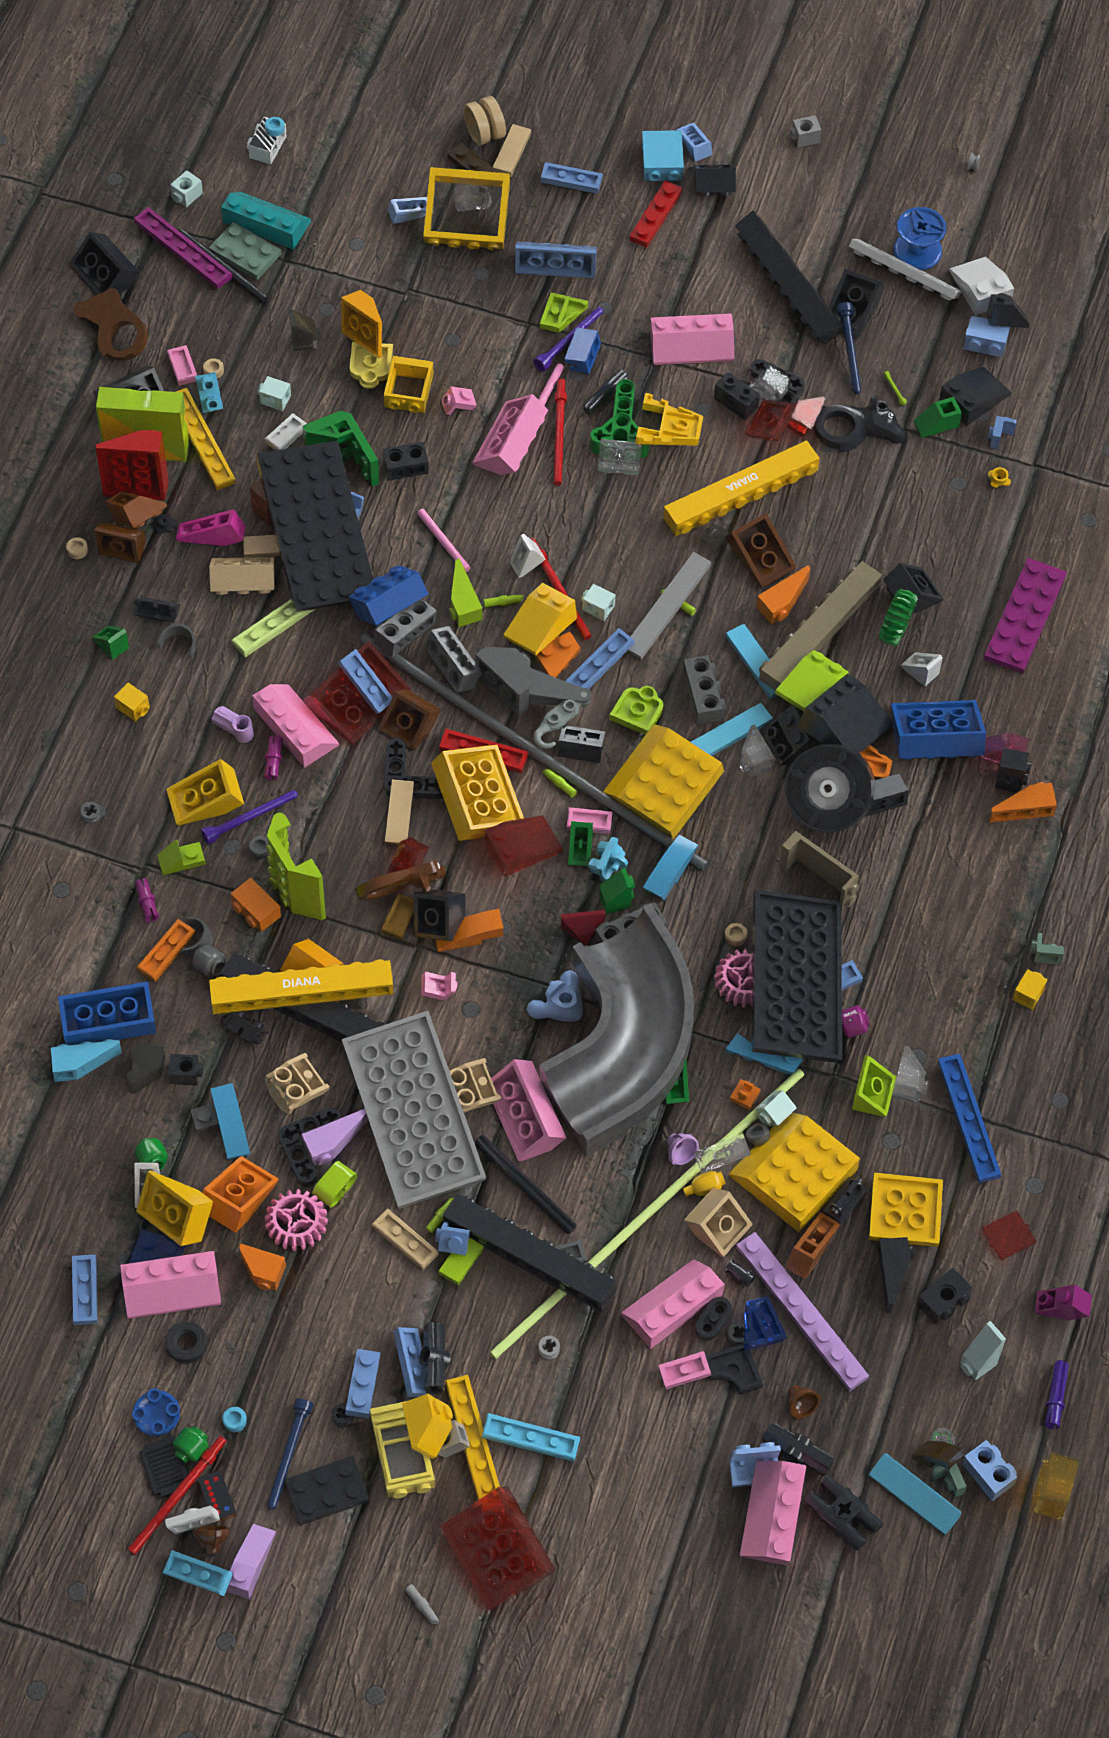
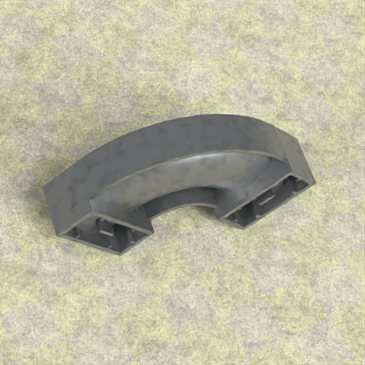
M651 903L643 907L641 914L631 925L614 937L593 946H583L581 942L573 946V967L595 1002H599L601 1017L597 1026L588 1037L540 1064V1080L586 1157L625 1136L628 1129L642 1121L656 1109L676 1083L689 1052L694 1012L693 989L689 971L675 940Z

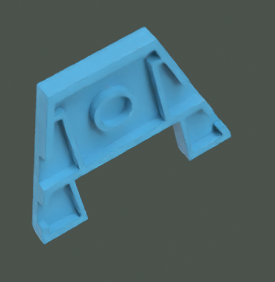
M738 1033L725 1049V1052L733 1055L734 1053L742 1056L743 1059L748 1061L754 1060L768 1068L792 1075L804 1060L802 1058L752 1052V1043Z

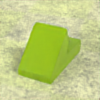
M174 840L157 855L163 875L206 865L200 842L179 847L178 840Z

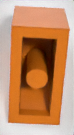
M240 1244V1256L254 1284L265 1291L270 1289L277 1291L286 1268L285 1257Z

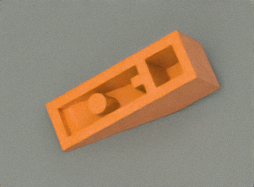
M808 565L758 595L756 607L771 625L777 621L784 620L790 613L809 580L810 567Z
M1035 783L994 806L989 817L990 823L1054 816L1057 803L1052 783Z

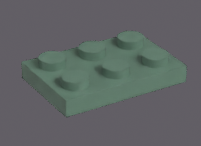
M234 222L209 247V250L220 259L256 280L281 255V249Z

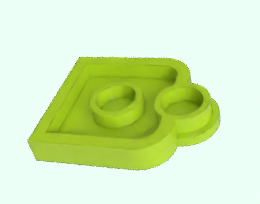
M653 687L628 688L623 692L610 713L609 720L646 735L662 714L663 702L657 696Z

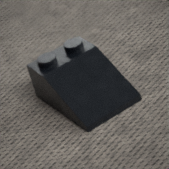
M844 268L829 308L843 326L842 319L837 315L836 306L844 302L852 303L853 314L850 318L853 337L860 338L878 306L885 287L881 281Z
M981 367L956 375L942 385L939 401L954 397L962 412L960 421L968 426L1009 397L1012 392L985 367Z

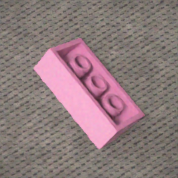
M732 314L651 318L650 337L653 365L734 361Z
M533 394L506 401L478 451L473 464L499 475L516 472L520 467L523 456L528 452L531 441L536 437L539 426L544 422L548 409Z
M270 684L252 695L254 710L276 736L283 738L282 743L304 768L339 746L338 741L289 685Z
M514 1059L491 1078L497 1094L501 1097V1100L493 1105L518 1161H524L551 1151L566 1139V1135L532 1061Z
M214 1251L120 1265L128 1319L222 1305Z
M693 1259L621 1312V1315L651 1349L704 1310L712 1299L721 1297L725 1284L710 1267Z
M756 1461L740 1557L785 1566L789 1564L806 1465L786 1461Z

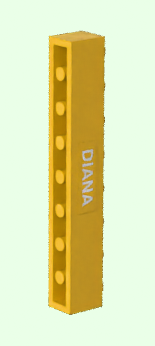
M806 440L664 506L663 518L675 536L688 533L693 528L705 525L718 516L722 517L733 509H739L746 503L759 500L764 495L776 492L789 483L793 484L804 476L814 474L818 470L820 458Z
M381 959L369 963L353 962L350 965L342 966L333 964L323 968L308 967L305 970L296 971L287 969L278 973L242 974L238 977H217L214 980H209L213 1014L394 994L390 960L384 961Z

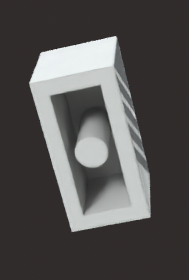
M263 117L261 123L256 125L255 134L252 138H249L247 149H249V158L271 165L286 138V123H284V133L273 137L266 133L265 122L268 118Z

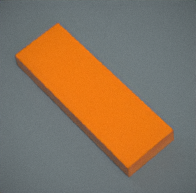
M177 919L137 966V971L156 982L180 954L181 949L185 948L196 935V930Z

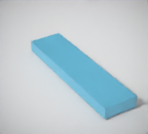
M745 624L726 632V638L769 699L778 696L775 694L774 689L759 681V668L764 661H769L770 659Z
M759 703L691 741V743L713 756L772 723L773 717L762 703Z
M490 1413L487 1414L481 1437L572 1462L575 1461L580 1441L578 1436Z

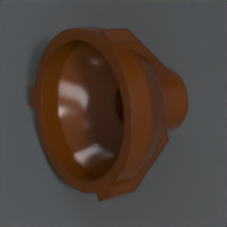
M794 1385L788 1390V1410L796 1420L813 1414L818 1408L820 1401H822L821 1396L810 1388H800V1386Z
M224 1525L193 1528V1535L202 1548H205V1553H220V1546L229 1535V1527Z

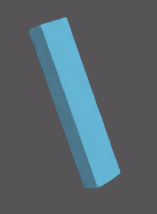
M886 1453L883 1454L869 1474L872 1479L944 1535L948 1533L960 1518V1510Z

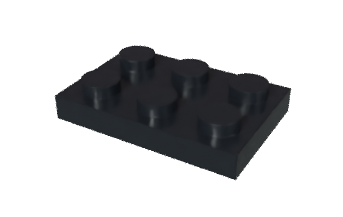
M354 1456L285 1479L300 1526L369 1502V1497Z

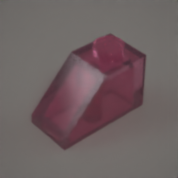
M1013 733L986 737L985 755H980V757L1000 763L1003 748L1027 752L1030 738Z

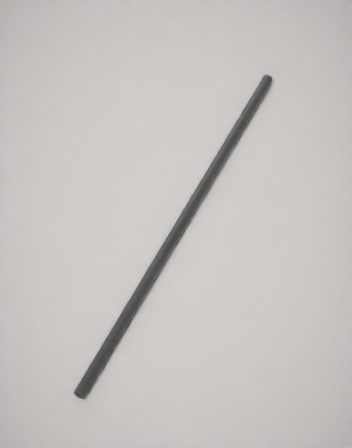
M366 632L361 636L360 642L519 749L528 751V755L665 847L669 848L674 842L673 838L399 654H396L394 657L389 656L373 643L374 638ZM695 853L689 862L701 871H704L708 865L706 860Z

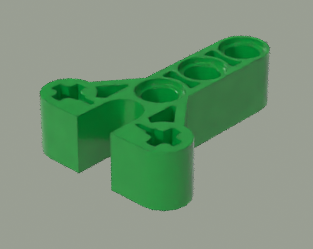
M623 379L617 383L613 417L603 426L591 431L590 449L593 453L612 456L613 443L621 440L627 444L626 457L644 458L649 454L650 445L635 444L638 426L632 420L635 385L632 381Z

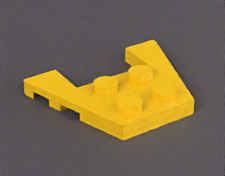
M645 393L642 410L661 413L663 416L660 431L638 427L635 444L698 446L703 416L683 407L676 409L669 406L668 401L661 399L659 402L652 399L653 395Z

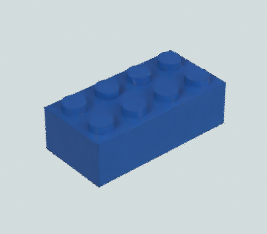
M148 982L58 996L65 1044L69 1046L79 1045L82 1042L97 1043L106 1039L120 1040L156 1034Z

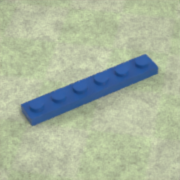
M956 1054L939 1058L938 1065L978 1183L1001 1178V1172L961 1055Z

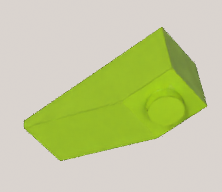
M460 559L455 561L451 608H449L452 621L456 620L458 627L482 620V606Z

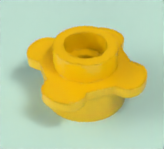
M998 467L988 472V477L991 479L990 485L993 488L1010 485L1011 480L1008 479V471L1006 469Z

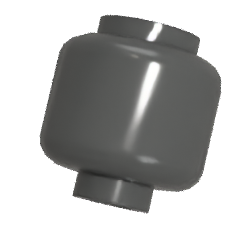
M204 945L194 953L193 967L206 977L219 976L226 965L225 955L212 945Z

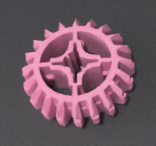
M746 949L743 951V954L736 950L734 956L728 953L726 959L722 958L720 965L716 967V974L714 976L716 981L715 987L719 989L720 997L726 996V1003L733 1000L734 1007L738 1003H742L743 1008L746 1007V1003L752 1006V990L749 989H752L753 952L747 954L748 951ZM728 979L731 980V982L734 983L737 986V988L732 986Z
M297 1189L296 1194H292L288 1190L286 1197L280 1193L278 1195L279 1201L273 1199L271 1201L273 1207L267 1208L268 1215L265 1216V1222H267L265 1227L267 1231H270L269 1237L271 1239L275 1238L276 1245L283 1243L285 1250L289 1245L292 1246L294 1252L297 1246H301V1249L305 1250V1244L307 1243L313 1247L314 1240H321L320 1234H325L326 1227L324 1226L328 1224V1219L326 1218L327 1211L323 1209V1202H317L318 1198L316 1195L310 1197L308 1191L301 1195L299 1189ZM305 1208L313 1213L315 1221L310 1220V1217L305 1215ZM300 1216V1221L297 1219L298 1222H292L293 1219L295 1220ZM278 1219L288 1225L287 1232L280 1228L277 1223Z

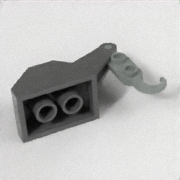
M484 647L476 654V664L481 670L478 679L518 717H521L529 710V704L558 705L545 715L540 727L534 732V742L541 748L548 749L556 745L555 742H542L541 736L543 734L560 729L579 713L580 706L585 707L591 703L590 690L530 668L528 656L525 653L521 654L516 648Z

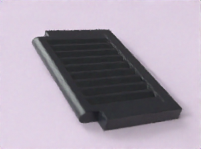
M175 1435L145 1444L146 1449L139 1452L154 1496L161 1494V1497L164 1498L172 1495L188 1475L184 1462L174 1455L176 1452L173 1447V1441L176 1439Z

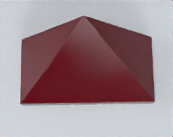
M605 910L561 914V929L586 946L595 936L596 928L605 922Z

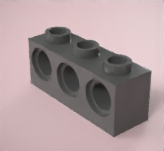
M422 599L416 601L391 616L383 624L380 623L374 630L373 643L389 656L394 657L435 625L437 610Z
M447 626L431 630L424 648L455 692L459 693L474 689L481 670L451 628Z
M709 655L684 659L683 674L696 723L702 724L722 720L723 711H726L724 699H720L719 680L715 681V664L710 662Z
M651 903L667 928V922L656 903ZM648 904L640 906L632 913H624L610 923L604 922L599 925L595 932L596 942L598 944L608 940L606 937H614L622 932L639 917L643 907Z

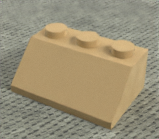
M275 557L211 559L209 566L211 592L215 591L219 595L228 594V591H237V594H247L249 591L258 590V593L264 594L270 593V590L275 588Z

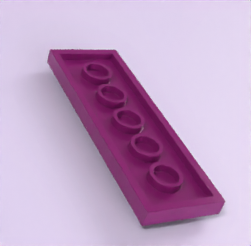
M1027 558L985 652L984 660L1024 674L1066 578V571Z

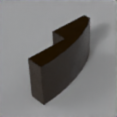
M927 1441L912 1455V1459L930 1468L938 1464L949 1470L964 1454L963 1448L941 1441Z

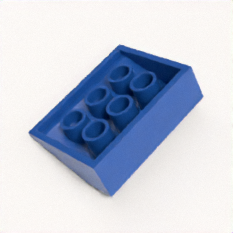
M976 700L891 703L895 744L899 759L954 758L956 756L976 757L978 755H985L986 730Z

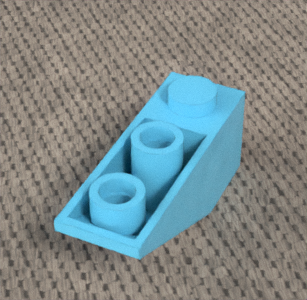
M106 1039L97 1043L82 1042L79 1045L69 1046L61 1044L57 1047H52V1069L55 1082L77 1080L121 1054L120 1041Z

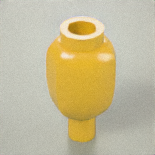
M709 1171L695 1177L691 1185L684 1187L683 1190L686 1196L694 1193L698 1196H706L712 1188L721 1189L726 1183L721 1171L718 1173Z

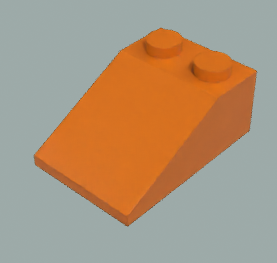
M240 1156L203 1189V1194L213 1201L209 1217L236 1233L249 1221L278 1183L279 1179Z

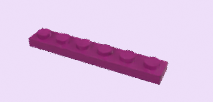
M149 207L134 218V223L216 289H219L232 279L230 271Z

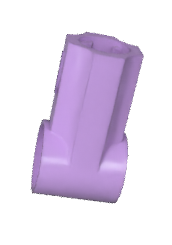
M224 706L218 707L214 711L211 718L212 723L233 734L238 742L247 743L252 740L254 732L251 719L248 716L238 715Z

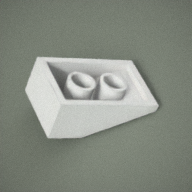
M987 257L949 269L975 315L987 312L991 294L1005 293L1013 298L1014 287L1007 275Z

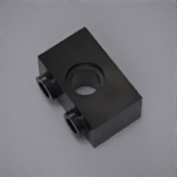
M727 372L715 384L714 399L745 421L758 409L760 393L731 373Z
M1003 748L995 788L1018 793L1021 791L1022 785H1027L1032 762L1028 761L1029 753Z
M952 1267L919 1296L917 1306L935 1324H938L941 1320H948L958 1305L962 1307L970 1300L972 1286ZM941 1295H948L951 1297V1300L946 1301L941 1298Z

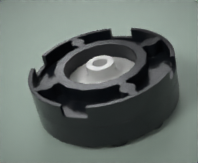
M840 744L819 745L804 751L791 764L785 779V796H787L788 804L791 808L790 811L803 825L819 832H837L856 825L867 815L875 798L876 784L870 765L857 751ZM829 785L832 786V791H829Z

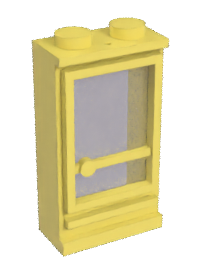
M404 1402L370 1409L388 1498L393 1497L396 1499L407 1496V1493H426L431 1488H435L430 1458L411 1447L402 1406Z

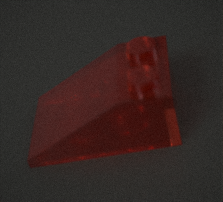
M543 815L505 821L485 830V844L504 877L563 852L562 846Z

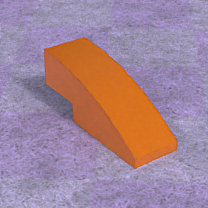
M494 909L464 917L452 941L435 939L438 952L480 945L482 940L502 937L503 924L499 909Z

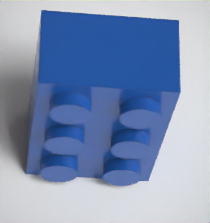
M398 565L392 567L386 575L374 578L369 585L357 588L354 594L349 596V599L359 619L377 626L428 595V592L419 572Z

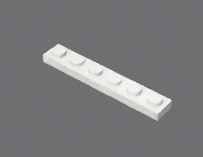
M852 239L849 247L854 249L853 252L862 257L867 255L871 257V262L877 265H882L883 263L889 266V271L895 274L900 272L906 275L905 278L914 283L918 281L923 284V288L932 292L936 290L941 293V297L947 300L959 298L962 292L860 239Z

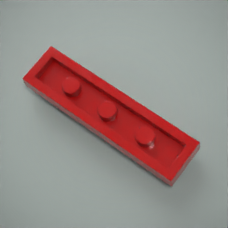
M664 181L630 234L629 241L647 248L679 199L683 188Z
M445 729L439 745V751L497 745L505 768L521 774L528 758V751Z

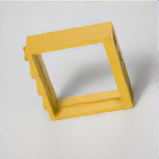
M430 167L423 235L424 243L434 244V246L447 244L449 247L454 248L459 247V245L467 246L470 249L486 247L492 251L493 249H504L510 174ZM435 183L502 187L498 236L431 231Z

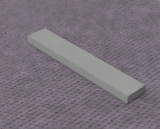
M695 552L692 553L631 635L635 644L627 651L628 653L642 660L710 568L711 561Z

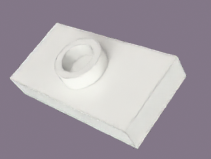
M292 413L265 438V443L275 450L286 449L303 434L302 426L307 423Z
M210 1505L201 1509L191 1508L185 1510L184 1514L165 1519L166 1527L170 1531L178 1534L217 1522L220 1518L218 1511Z

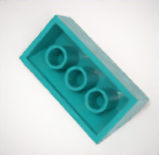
M243 192L230 193L221 206L223 223L231 225L234 222L259 237L290 249L295 248L311 223V218Z

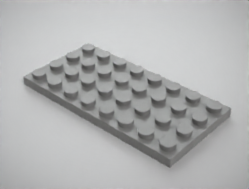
M429 1011L342 1039L398 1209L486 1180Z

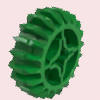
M903 589L896 592L880 629L879 640L888 645L896 646L899 644L914 611L917 595Z

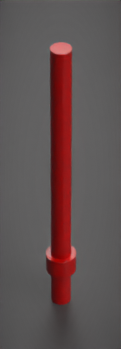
M564 379L557 380V392L555 393L554 400L556 403L553 484L556 486L562 484L564 406L567 402Z
M531 538V540L534 541V542L537 544V546L539 547V545H538V543L536 542L535 538ZM539 547L546 559L540 565L555 590L568 596L549 564L547 554ZM576 610L577 619L574 623L584 640H588L592 635Z
M219 1436L208 1450L205 1449L200 1456L199 1462L128 1548L130 1553L136 1555L208 1465H212L217 1458V1453L227 1442L226 1439Z

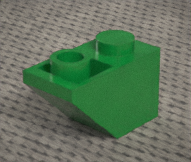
M951 397L933 403L916 417L913 423L920 437L923 438L958 428L962 412L955 398Z
M626 868L619 870L599 885V898L606 914L631 908V899H634L632 889L635 888L632 875L628 876Z

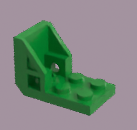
M338 411L302 426L304 446L338 441L342 460L352 457L356 465L359 464L361 467V474L364 480H368L371 486L379 484L378 459L352 414Z

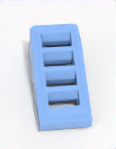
M695 123L677 129V131H682V142L695 161L712 155L711 142Z
M427 197L390 200L388 213L393 224L424 217L426 215Z

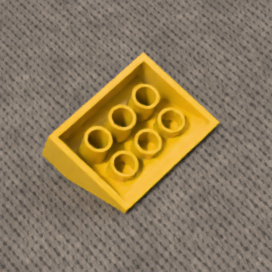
M497 745L442 751L431 762L459 841L478 839L525 823Z

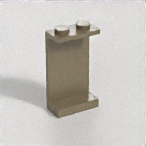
M795 831L782 845L779 867L786 872L796 860L841 891V912L846 906L850 907L857 898L855 894L859 887L857 885L859 875Z

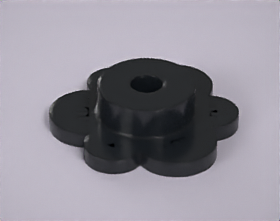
M159 514L155 517L152 525L156 528L157 533L163 534L165 532H172L173 527L177 525V521L171 517V514Z

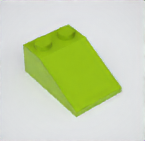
M813 650L798 663L776 689L775 694L804 711L810 703L849 672L842 668L841 665L826 658L822 653Z

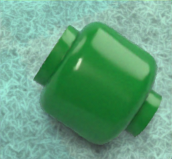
M145 1138L135 1148L134 1154L138 1163H158L159 1170L164 1168L168 1160V1154L159 1139Z
M195 1426L183 1428L173 1441V1447L176 1450L174 1455L184 1463L187 1460L197 1462L205 1449L208 1448V1436Z

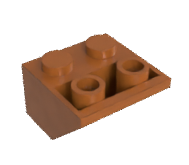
M120 491L105 501L115 522L131 528L143 526L147 519L158 516L162 513L161 510L167 507L165 502L125 491Z

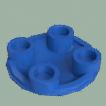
M153 1388L138 1398L133 1407L132 1416L136 1427L142 1433L149 1436H162L168 1434L176 1427L180 1419V1407L178 1401L171 1394Z

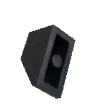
M1005 293L990 295L986 313L989 325L1029 328L1030 324L1026 314L1011 295Z

